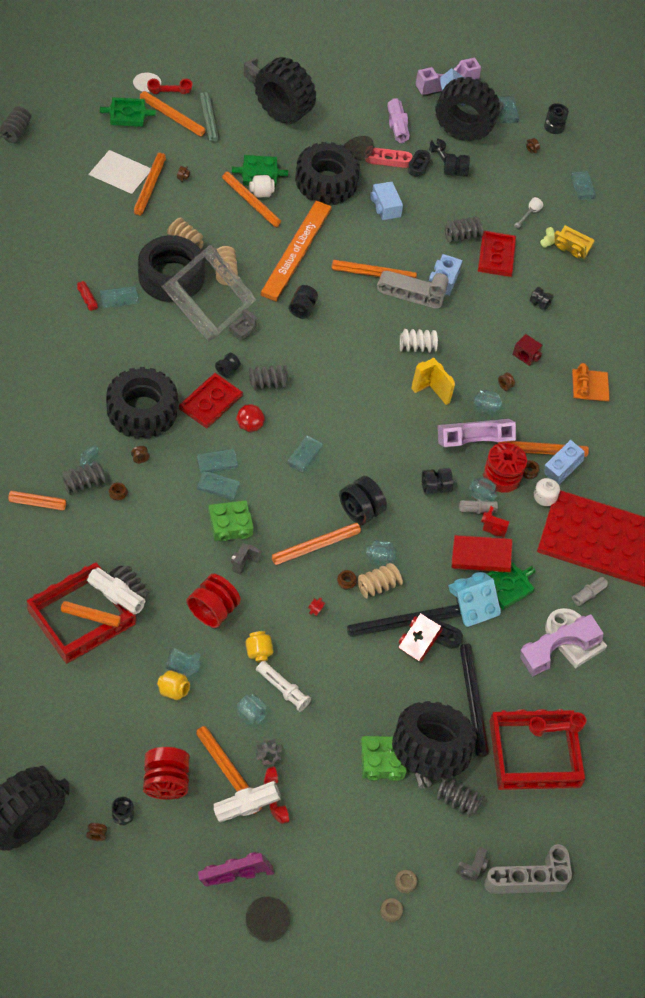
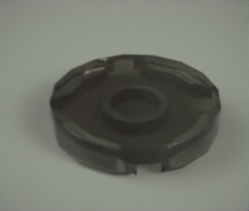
M358 136L347 141L344 147L350 149L352 154L356 155L358 161H362L373 153L375 145L372 138Z
M271 896L254 900L248 907L245 915L247 930L249 934L262 942H274L282 938L290 924V913L286 905L281 900Z

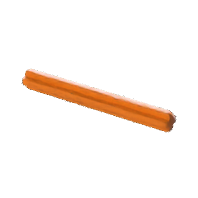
M146 91L140 94V99H145V103L198 136L205 134L206 129L158 98Z
M158 153L134 207V214L142 215L166 160L164 153Z
M225 172L222 175V179L274 227H278L281 224V220L229 172Z
M333 260L332 270L375 277H380L383 271H391L417 278L416 272Z
M522 441L498 442V444L506 442L516 444L525 453L555 455L565 446L564 444ZM579 446L585 451L584 457H587L589 448L587 446Z
M353 523L272 554V561L275 565L281 564L360 533L361 528L358 523Z
M202 726L197 729V736L235 790L238 792L242 789L250 788L207 727Z

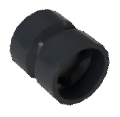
M554 103L549 106L544 123V128L547 132L560 134L564 131L569 110L565 105Z
M446 154L444 175L453 176L456 173L458 176L467 177L470 164L469 155H459L456 157L455 154Z
M308 285L299 286L289 304L288 309L290 313L300 319L308 318L318 299L317 291Z
M441 468L437 472L434 469L423 470L422 488L424 494H436L437 491L440 493L452 492L453 476L451 469Z

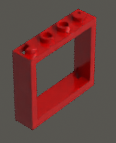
M97 562L88 567H83L81 571L75 574L68 575L61 582L50 585L43 592L34 594L32 598L26 600L28 612L66 664L136 625V614H132L120 604H114L121 613L119 615L121 619L118 627L103 624L64 646L39 612L44 607L88 584L87 580L91 571L96 568L101 569Z
M521 709L507 712L506 710L492 712L489 723L498 790L581 788L585 781L578 732L574 733L565 730L572 772L505 773L499 726H529L530 720L534 717H541L545 720L546 724L568 722L574 710L563 711V709H558L556 711H547L546 709H539L537 711H527Z

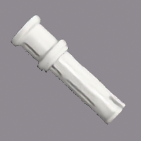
M262 661L257 666L256 671L283 693L284 699L291 701L299 712L309 705L311 697L304 695L296 684H290L268 665L266 661Z

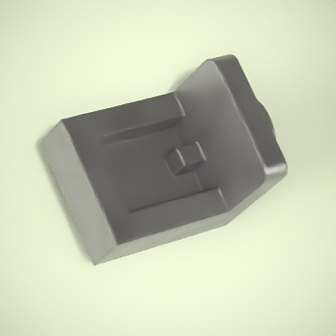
M256 57L244 63L243 76L253 84L255 76L260 70L257 67L258 59Z
M244 309L242 310V317L229 325V331L242 341L257 329V318L253 313Z
M243 543L239 551L234 552L232 556L233 572L240 574L247 559L258 563L261 550L254 545Z
M479 847L473 864L469 865L460 862L456 873L463 879L476 881L480 870L485 871L489 860L485 857L487 849Z

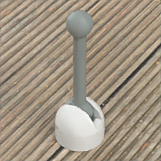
M534 197L529 202L530 210L519 222L514 224V227L519 229L521 223L531 212L540 211L543 207V202L539 198Z

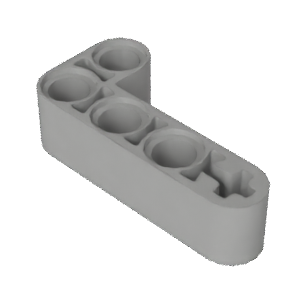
M383 271L376 287L380 293L431 308H440L447 291L449 279L446 275L437 273L430 283L395 272Z
M557 844L552 846L545 858L546 865L493 867L489 870L484 880L485 889L493 894L561 892L566 889L572 878L568 850L563 845ZM553 855L559 856L561 860L554 859ZM534 876H539L543 882L536 881ZM556 876H561L564 881H559ZM512 877L520 878L521 883L515 882Z

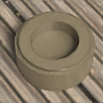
M410 870L400 871L395 878L396 889L405 894L414 891L417 885L416 875Z
M394 898L386 899L380 908V914L387 922L398 921L403 913L402 904Z

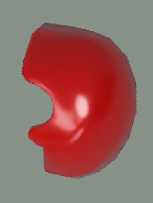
M248 404L239 409L236 421L240 429L254 432L263 426L265 416L258 406Z

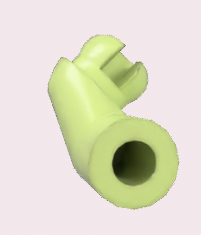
M552 227L546 229V236L540 241L543 248L555 243V232Z

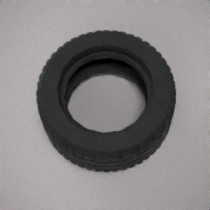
M166 235L155 238L141 249L138 256L139 283L146 293L160 301L179 302L189 299L199 292L205 280L204 254L194 242L181 236ZM176 262L187 266L189 270L181 275L169 276L157 272L154 268L161 263Z

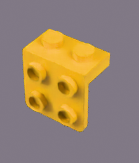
M564 226L561 232L556 231L554 234L556 247L562 251L567 250L571 252L576 258L581 257L585 259L595 243L594 239L568 226Z
M435 358L419 363L416 366L411 389L417 393L430 386L445 405H448L451 402L455 387V381L452 376L447 374L442 364L438 363Z

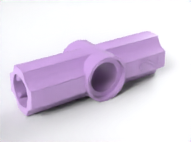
M394 98L387 105L389 126L393 128L395 140L399 143H405V141L409 140L410 136L407 127L408 117L407 113L403 111L402 102L398 98Z

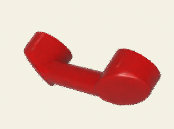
M152 78L148 80L147 88L153 94H159L160 92L187 94L192 90V81L190 79H182L180 85H160L159 80Z
M579 712L573 713L568 722L546 724L545 720L541 717H534L530 720L529 730L538 737L543 736L546 732L564 730L576 733L585 727L587 719L584 714Z
M275 766L267 768L263 785L272 781L276 782V784L278 783ZM277 801L269 804L270 812L280 824L289 822V815L285 805L278 807Z

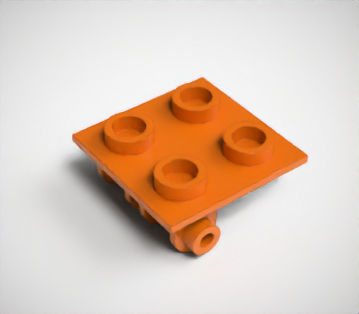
M581 363L577 369H572L573 398L609 401L608 372L590 371L585 363Z

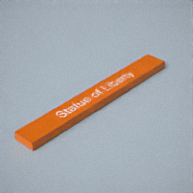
M315 201L263 287L261 296L277 302L330 213V205Z

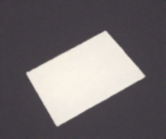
M109 150L88 175L132 194L149 174L151 168Z

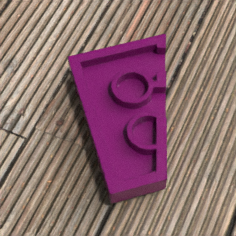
M253 852L242 859H229L225 864L219 866H207L204 870L198 872V876L205 886L233 882L235 877L238 876L246 877L247 879L255 878L256 873L265 871L266 875H273L274 870L271 863L262 853Z

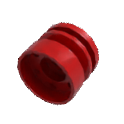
M506 442L496 444L490 449L483 472V478L488 487L501 493L511 492L518 488L527 464V457L522 448L516 444Z
M210 574L200 584V588L195 589L187 598L188 608L193 615L211 628H217L227 618V614L233 612L234 608L241 603V598L236 588L224 577L217 574Z
M158 747L148 750L145 753L144 771L146 773L144 774L143 792L152 798L165 800L184 797L188 793L189 776L187 773L189 772L190 755L186 751L174 747Z

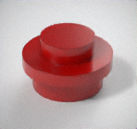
M321 597L318 600L314 598L308 606L310 615L314 614L317 616L325 605Z

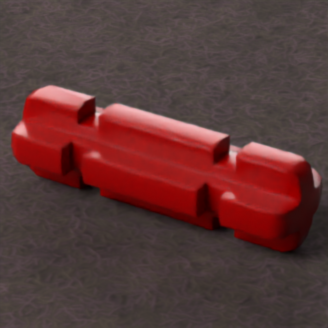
M85 281L78 282L77 289L81 293L90 311L96 310L98 303L94 299Z

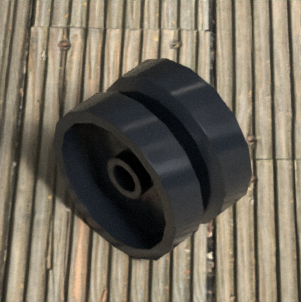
M361 476L353 484L347 485L339 492L340 502L344 511L353 522L359 525L366 524L373 517L383 513L387 508L386 498L382 490L368 476Z

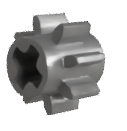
M263 739L261 745H256L258 751L256 758L257 760L262 759L263 765L272 764L274 766L277 759H282L279 753L282 751L281 745L276 746L275 739L272 741Z

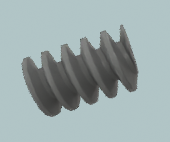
M15 107L0 127L1 136L10 143H16L29 125L32 118L31 113L24 107Z
M477 216L447 221L445 226V235L448 242H451V237H453L454 241H457L458 236L460 240H464V235L466 239H470L471 235L473 238H476L477 233L479 237L483 236L482 223Z
M280 365L276 366V370L273 366H270L269 370L263 366L261 371L259 367H255L254 372L249 367L250 385H252L254 390H256L257 385L263 390L265 384H267L268 389H271L272 384L278 389L279 383L285 388L288 381L287 366L284 365L283 370Z
M93 461L91 466L88 463L85 464L84 469L82 466H78L77 472L74 468H71L69 473L67 471L62 472L63 483L68 494L69 489L77 493L78 486L83 491L84 484L91 488V482L98 486L99 479L106 483L103 468L96 461Z
M117 566L110 571L109 575L114 579L116 577L123 581L130 590L141 596L144 600L149 595L150 591L144 589L145 585L140 583L141 579L136 577L134 571L131 572V566Z
M455 778L449 782L447 779H443L437 791V800L445 797L444 804L447 805L452 801L453 809L460 805L459 812L463 813L467 810V817L470 818L477 812L485 796L483 795L478 799V791L471 795V787L462 790V782L455 786Z

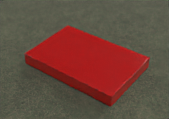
M483 231L478 272L511 277L516 236Z
M214 373L179 404V409L207 429L243 396V392Z
M454 535L452 568L510 572L512 539Z

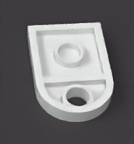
M565 608L553 611L546 622V633L552 634L561 626L574 623L581 615ZM560 617L564 620V623H557L554 618ZM602 640L601 643L587 650H583L581 647L573 644H564L557 648L576 669L604 651L607 645Z

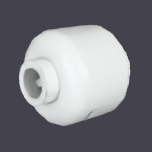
M256 175L253 181L249 183L250 192H253L257 198L270 197L275 189L274 180L268 175Z
M550 478L541 479L534 490L536 502L543 506L554 504L560 493L559 484Z

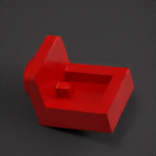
M490 506L489 512L485 511L481 520L484 523L482 531L504 538L510 521L492 516L494 507Z

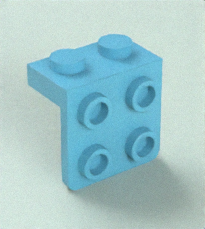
M478 572L473 574L472 577L457 579L454 583L448 585L450 593L458 598L465 626L469 627L500 615L501 611L494 580L487 574Z

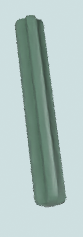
M202 92L201 102L209 140L216 142L218 140V133L210 95L208 92Z

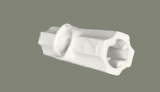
M100 568L93 569L89 574L88 583L101 591L114 604H120L134 615L140 613L146 601L130 590L120 579L116 577L114 579Z
M272 781L254 789H242L236 792L235 796L213 804L214 812L221 823L239 815L247 816L260 810V807L281 800V795L276 782Z

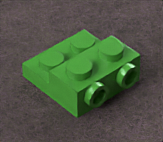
M247 500L210 504L208 506L214 541L253 537V524Z
M361 737L362 778H368L372 781L379 779L399 781L405 778L406 768L401 764V760L397 759L392 748L393 737Z

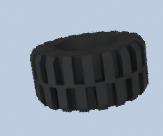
M286 57L275 58L258 71L254 81V87H256L255 94L258 96L257 100L262 104V108L268 112L267 114L270 117L273 116L276 121L286 124L297 122L314 108L317 95L310 74L308 75L306 73L307 70L301 67L298 62H293V59H286Z
M460 77L457 80H451L445 85L435 106V115L437 120H439V125L444 127L446 133L449 132L452 137H458L459 140L463 141L465 139L468 141L479 140L489 135L500 113L499 98L497 94L495 95L493 88H489L486 82L482 83L480 79H472V77H466L465 79ZM457 104H467L473 107L479 114L465 113Z
M334 142L315 143L312 147L308 146L297 159L296 186L309 200L319 201L327 205L329 203H333V205L338 204L340 201L344 202L351 198L357 190L360 163L356 155L352 154L350 149H346L341 144L336 145ZM330 171L336 173L337 175L327 176L320 174L318 172Z
M134 367L130 368L128 372H121L119 377L116 376L112 383L109 384L106 393L107 416L111 425L115 426L118 432L121 433L123 431V435L128 437L131 435L135 439H140V437L149 439L151 436L157 437L161 435L162 431L165 433L169 430V426L174 424L178 414L176 385L173 384L170 377H165L163 372H156V369L153 368L145 369V367H140V369H135ZM137 397H148L155 400L157 404L151 408L137 409L128 405L127 402Z
M417 702L405 708L399 715L392 739V748L397 759L401 760L400 762L405 768L409 767L411 772L415 774L417 772L425 778L428 776L436 780L440 778L449 779L467 769L476 745L477 735L470 719L467 716L464 717L461 711L454 710L452 706L448 704L447 706L442 705L441 702Z
M40 767L26 768L25 771H19L15 776L6 779V782L0 784V850L10 851L13 848L21 847L24 843H28L32 838L37 837L42 830L46 829L56 819L57 814L61 812L62 805L65 803V793L45 769Z

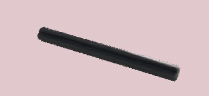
M459 604L351 624L347 626V633L352 637L410 626L415 616L419 617L420 613L430 620H442L461 616Z
M462 644L460 653L471 723L477 735L476 754L479 757L486 756L488 746L472 647L470 644Z

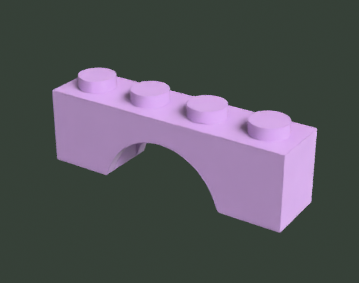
M474 57L461 60L454 70L464 78L472 77V79H479L481 66ZM433 67L418 70L416 87L421 95L442 91L440 77L444 74L436 73Z
M510 419L438 425V443L443 447L460 446L474 441L503 442L516 440V425Z
M591 614L586 617L581 616L574 623L563 625L552 634L547 633L534 643L529 642L525 644L520 651V658L533 677L550 668V655L557 647L564 644H573L581 647L583 650H587L601 643L604 633Z

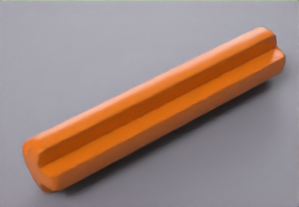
M10 491L8 496L9 502L58 510H65L66 499L17 491Z
M64 601L61 606V612L114 627H118L121 617L67 601Z

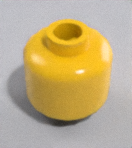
M265 631L249 634L250 637L245 641L248 657L255 659L256 663L268 661V657L274 653L271 636L265 634Z
M175 671L165 672L164 675L159 677L157 683L160 694L173 700H180L185 697L190 689V682L186 675Z

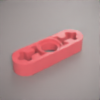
M373 147L368 148L365 152V161L367 163L408 168L409 162L413 157L411 153L406 151ZM385 156H391L392 159H386Z

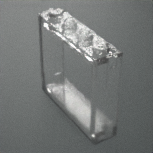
M211 244L161 286L208 342L242 313V310L247 309L257 300L253 296L252 291L243 284L241 278L232 271L230 265L222 259L218 251ZM204 257L243 302L217 328L177 282L179 278Z

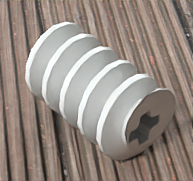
M404 329L400 335V351L403 350L404 346H406L407 352L410 351L411 347H413L414 352L417 351L418 347H420L421 352H424L425 347H427L428 352H431L432 348L435 349V352L437 351L438 336L436 330H432L431 334L429 330H425L423 334L421 329L417 333L414 329H411L410 333H408L407 329Z

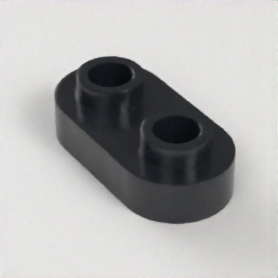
M426 150L416 151L409 162L408 173L415 177L423 175L430 163V153Z
M431 619L443 629L436 639V643L448 648L460 646L463 639L460 629L442 621Z

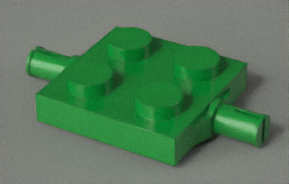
M112 97L110 107L100 106V113L110 115V125L143 127L146 116L156 117V109H146L145 99Z
M244 155L242 167L232 166V173L242 174L243 185L249 186V183L253 181L256 175L270 176L274 180V187H276L278 176L288 177V170L278 169L277 157Z
M511 560L510 572L491 571L487 573L494 580L499 606L502 610L534 592L535 588L528 580L530 575L536 573L533 566L521 570Z

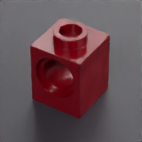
M525 334L515 344L512 355L530 366L534 361L537 362L541 358L543 345Z

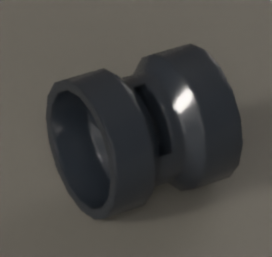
M537 287L530 297V302L533 304L538 303L541 309L546 310L554 296L550 293H544L541 287Z
M231 352L227 353L224 359H220L215 363L217 372L223 377H228L232 370H237L241 366L238 357Z
M118 797L112 803V818L118 825H127L133 820L134 805L129 798Z

